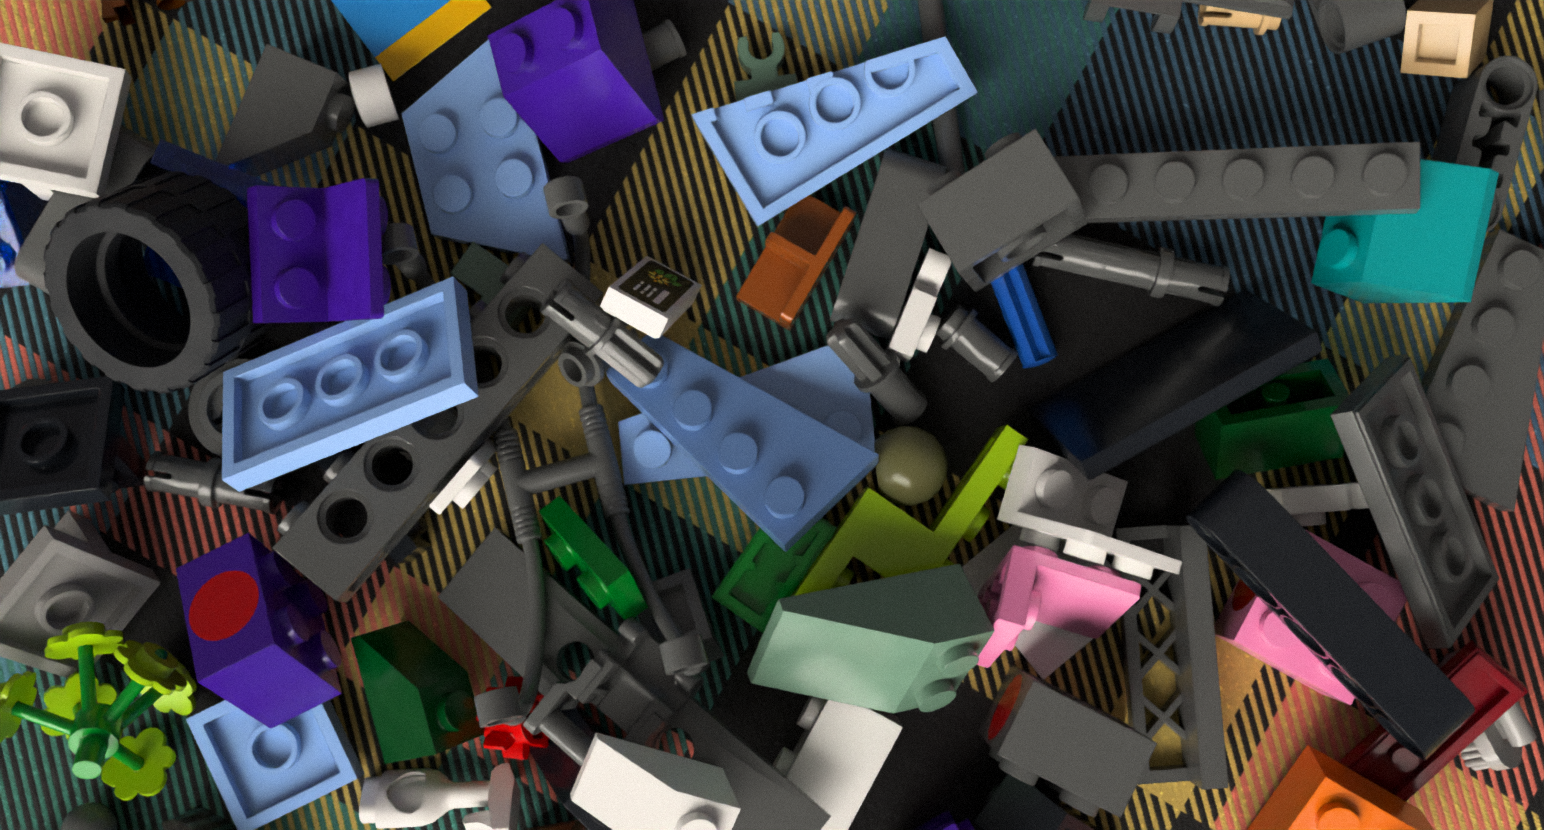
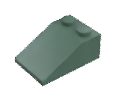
M954 564L778 599L749 665L747 675L751 684L893 714L919 708L921 712H932L948 705L954 700L956 690L969 670L978 663V656L995 630L960 564Z

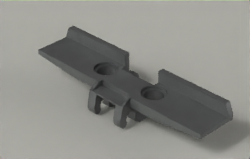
M494 527L439 594L438 598L524 678L528 653L530 612L524 550L499 528ZM543 567L546 636L543 668L538 691L544 697L523 724L531 734L536 735L542 731L576 763L582 766L592 739L560 712V710L574 709L579 702L582 704L592 703L626 732L627 736L623 740L659 750L660 740L666 731L671 728H681L688 732L693 739L694 755L691 758L692 760L723 768L741 808L732 830L822 829L831 815L694 698L704 683V678L699 673L692 676L683 673L666 675L659 649L660 644L649 635L648 630L633 617H629L621 624L617 631ZM582 642L592 650L594 659H591L581 675L576 680H573L563 671L562 655L565 649L572 643Z

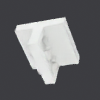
M0 43V179L21 183L40 199L49 201L55 190L91 198L105 195L132 79L126 69Z

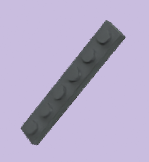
M1420 142L1054 156V159L1080 199L1086 223L1416 214L1420 209Z

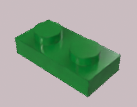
M558 496L539 510L551 532V535L543 540L546 547L565 571L576 566L582 572L577 577V580L587 596L600 610L610 604L625 621L629 617L635 618L648 608L628 568L561 496Z

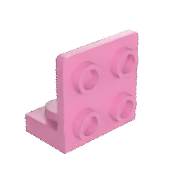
M1013 545L978 592L977 597L995 631L978 656L979 661L976 665L989 668L1004 650L1012 651L1019 633L1023 629L1031 630L1035 621L1086 637L1099 638L1139 600L1141 584L1122 578L1118 571L1106 566L1090 565L1085 567L1059 559L1055 552L1044 547H1020Z

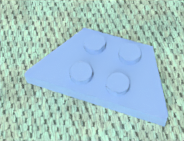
M488 39L401 113L431 234L438 239L462 244L475 242L490 250L509 254L525 252L529 256L543 243L566 263H571L561 220L552 218L548 212L543 187L550 182V177L540 139L503 97Z

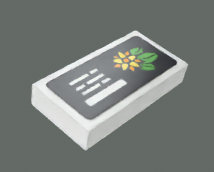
M646 256L608 287L600 307L606 313L617 317L619 320L656 339L660 338L694 303L702 285Z

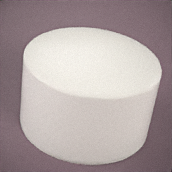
M381 64L349 72V83L359 115L367 128L399 119Z

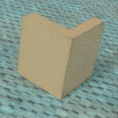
M1418 0L1407 10L1400 73L1467 79L1486 56L1494 0Z

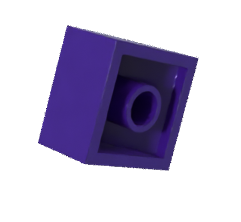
M555 0L488 35L503 97L559 162L569 163L665 121L633 0Z

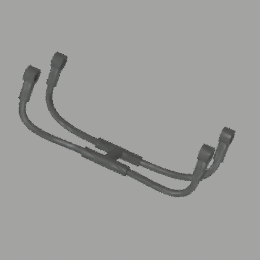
M575 176L559 177L551 180L543 187L548 212L552 218L561 219L565 229L572 234L575 270L590 281L591 260L588 234L590 224L586 213L588 201L583 182L579 177ZM407 223L387 224L386 231L381 237L382 264L396 265L406 278L414 280L420 289L436 284L427 272V264L418 251L413 226ZM483 355L474 357L478 383L492 381L494 377ZM584 385L579 387L582 403L579 416L588 449L586 454L527 470L518 432L515 428H511L509 417L493 434L515 536L517 537V543L523 545L526 561L530 611L529 641L525 674L520 694H518L517 686L491 690L474 697L480 728L500 724L509 726L521 724L531 711L538 693L545 651L546 602L543 565L538 542L542 539V533L533 495L595 478L604 517L607 520H611L616 540L628 570L640 590L648 610L667 640L659 645L666 675L679 673L688 676L696 675L703 669V666L709 663L702 635L692 634L684 636L662 601L641 559L626 517L630 510L626 501L627 498L623 489L624 486L603 406L597 402L594 386Z

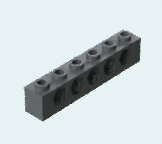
M543 243L531 256L525 252L519 254L503 272L500 282L505 286L490 303L487 304L480 300L469 309L474 357L481 354H490L497 357L502 362L498 376L490 382L477 383L479 397L455 406L458 410L457 421L447 432L441 434L427 432L423 426V419L366 441L357 453L352 449L342 453L326 471L323 479L329 484L311 504L306 500L301 501L282 520L277 531L283 536L272 549L335 601L348 602L429 509V505L471 456L487 442L558 360L565 344L572 339H576L548 316H545L543 324L536 331L519 333L508 325L511 314L523 306H530L540 310L542 304L553 290L557 293L559 292L557 285L565 278L571 280L575 287L599 306L603 301V292ZM394 452L410 454L413 460V469L408 479L398 485L383 484L379 475V469L384 458ZM361 502L367 511V523L364 529L356 536L350 538L341 537L335 527L337 512L348 503Z

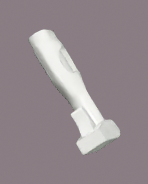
M502 763L496 766L491 771L490 780L453 782L439 770L431 768L386 770L382 776L365 778L359 805V817L363 824L376 823L377 829L419 827L435 822L446 812L454 808L489 807V810L465 815L462 822L466 830H517L521 791L509 763Z

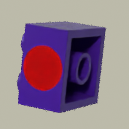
M247 533L176 568L198 683L270 729L342 694L336 668L341 665V655L335 641L326 631L322 614L328 610L326 598L321 588L310 579L301 577L292 569L290 563L276 551H270L254 536Z

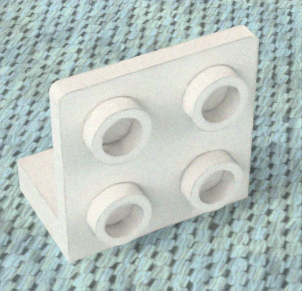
M1019 444L997 520L1021 527L1020 541L1056 552L1058 551L1060 541H1064L1066 544L1063 553L1067 556L1104 566L1107 555L1114 557L1111 565L1112 569L1151 580L1154 568L1178 575L1181 569L1182 561L1111 538L1128 481L1106 473L1088 480L1068 459L1035 447Z

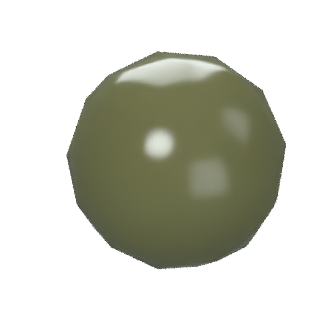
M901 426L887 430L874 441L875 453L879 454L876 474L880 496L895 505L911 507L927 502L940 491L947 477L948 461L943 446L934 435L919 427Z

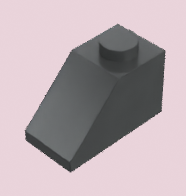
M266 44L215 161L240 176L252 179L331 147L337 132L342 133L345 131L354 114L355 102L350 84L337 72Z

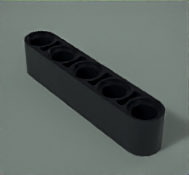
M1235 469L1186 516L1190 526L1383 728L1415 756L1426 760L1475 712L1474 706L1460 689L1290 513L1249 474Z

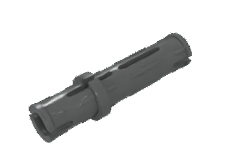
M1069 234L1032 257L1031 263L1032 266L1036 267L1043 266L1147 289V295L1161 299L1166 293L1210 303L1217 307L1221 305L1224 299V295L1219 294V290L1226 292L1230 279V268L1228 266H1217L1176 257L1173 249L1160 247L1157 252L1075 234Z

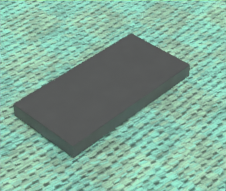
M1408 354L1385 358L1330 415L1427 648H1451L1495 586L1499 576L1412 360L1408 357Z

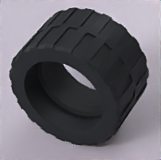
M170 171L162 175L159 173L72 208L65 213L63 220L56 222L50 232L51 239L49 244L45 246L43 257L45 261V272H43L45 289H48L51 300L49 303L54 316L58 318L64 329L63 332L71 344L74 343L83 354L82 356L92 366H97L105 372L107 377L120 384L130 385L132 389L143 392L156 391L160 394L172 393L179 388L185 389L257 345L266 337L265 333L272 329L275 324L253 323L248 208L237 200L236 195L225 187L221 188L213 184L208 178L200 175L191 176L180 171ZM142 242L156 251L176 274L187 297L190 320L174 310L155 288L145 267Z

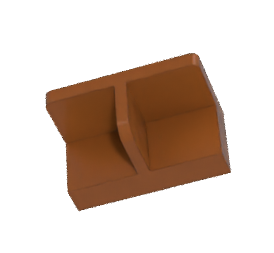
M811 195L789 207L775 232H770L765 240L766 247L738 292L736 300L790 331L853 226L857 212L845 206L840 213Z

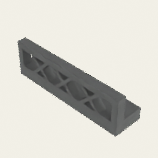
M1189 523L1114 528L1113 538L1129 544L1131 540L1163 538L1164 555L1182 561L1179 575L1159 570L1150 582L1144 578L1118 571L1122 578L1134 580L1141 584L1143 588L1139 600L1120 617L1128 723L1150 739L1165 724L1181 740L1183 764L1149 767L1148 762L1138 785L1190 781L1202 790L1229 788L1207 544ZM1166 580L1168 598L1158 590ZM1151 597H1154L1169 610L1171 625L1155 646L1138 632L1136 616ZM1139 644L1149 651L1141 662ZM1171 644L1174 662L1164 654ZM1158 660L1175 674L1176 682L1175 692L1160 709L1143 695L1142 686L1143 677ZM1144 707L1154 714V717L1147 725ZM1177 708L1179 725L1169 718Z

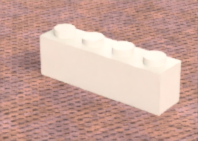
M810 696L796 723L805 729L793 751L786 747L781 749L773 766L831 815L821 830H848L903 726L898 717L889 712Z

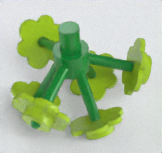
M80 622L66 626L62 630V635L54 636L47 640V647L45 648L46 658L66 659L72 657V659L78 660L79 671L69 675L65 680L64 686L55 685L45 691L44 702L47 706L45 710L32 706L37 694V689L33 687L36 681V673L26 671L23 675L16 673L7 682L0 684V743L5 737L11 738L17 732L22 719L39 724L41 729L48 735L60 736L65 734L69 749L75 754L72 773L81 779H93L101 774L102 781L108 786L115 787L114 793L116 797L123 801L133 799L138 793L146 797L159 793L167 781L165 770L174 764L176 753L171 747L166 746V735L158 728L150 727L139 733L136 739L132 736H126L121 739L122 731L152 704L160 712L168 713L170 710H173L180 715H188L196 708V701L192 695L196 691V683L185 666L169 651L150 642L141 644L134 640H128L124 644L122 631H106L105 625L100 622ZM113 653L115 658L124 664L125 673L132 679L118 697L115 688L111 684L98 683L94 667V657L97 654ZM139 693H141L142 696H140L135 702H133L134 699L139 695ZM108 757H111V758H109V759L105 762V764L103 765L104 759H105V758H108Z

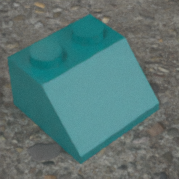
M1420 159L1419 211L1416 214L1326 216L1311 284L1364 304L1471 302L1499 172L1489 168Z

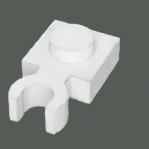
M931 248L925 254L892 337L886 349L894 351L898 358L904 362H908L913 357L916 349L927 353L941 321V318L931 314V311L951 265V260L948 255Z
M1358 482L1266 489L1301 526L1327 524L1326 512L1369 508Z

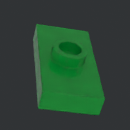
M821 518L787 552L781 549L759 528L716 589L712 598L764 633L778 599L791 596L837 528Z

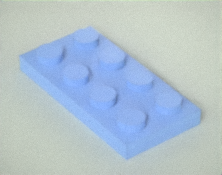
M452 276L384 305L383 319L344 321L224 371L222 480L240 492L479 397L467 290Z

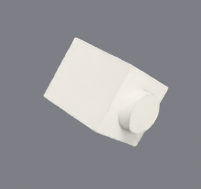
M597 732L570 793L572 802L612 830H732L741 810L723 768Z

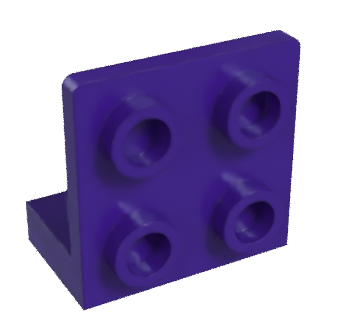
M361 178L325 188L260 185L247 188L253 323L338 322L384 318V305L387 304L390 297L391 282L387 268L382 265L381 237L387 228L388 211L385 200L379 194L378 179Z

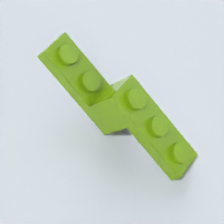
M1008 425L997 427L928 528L869 487H865L791 596L847 586L855 572L846 567L853 556L884 578L954 565L953 562L947 559L961 537L970 542L981 530L991 512L983 505L997 485L1004 490L1006 489L1019 444L1025 445L1028 439Z

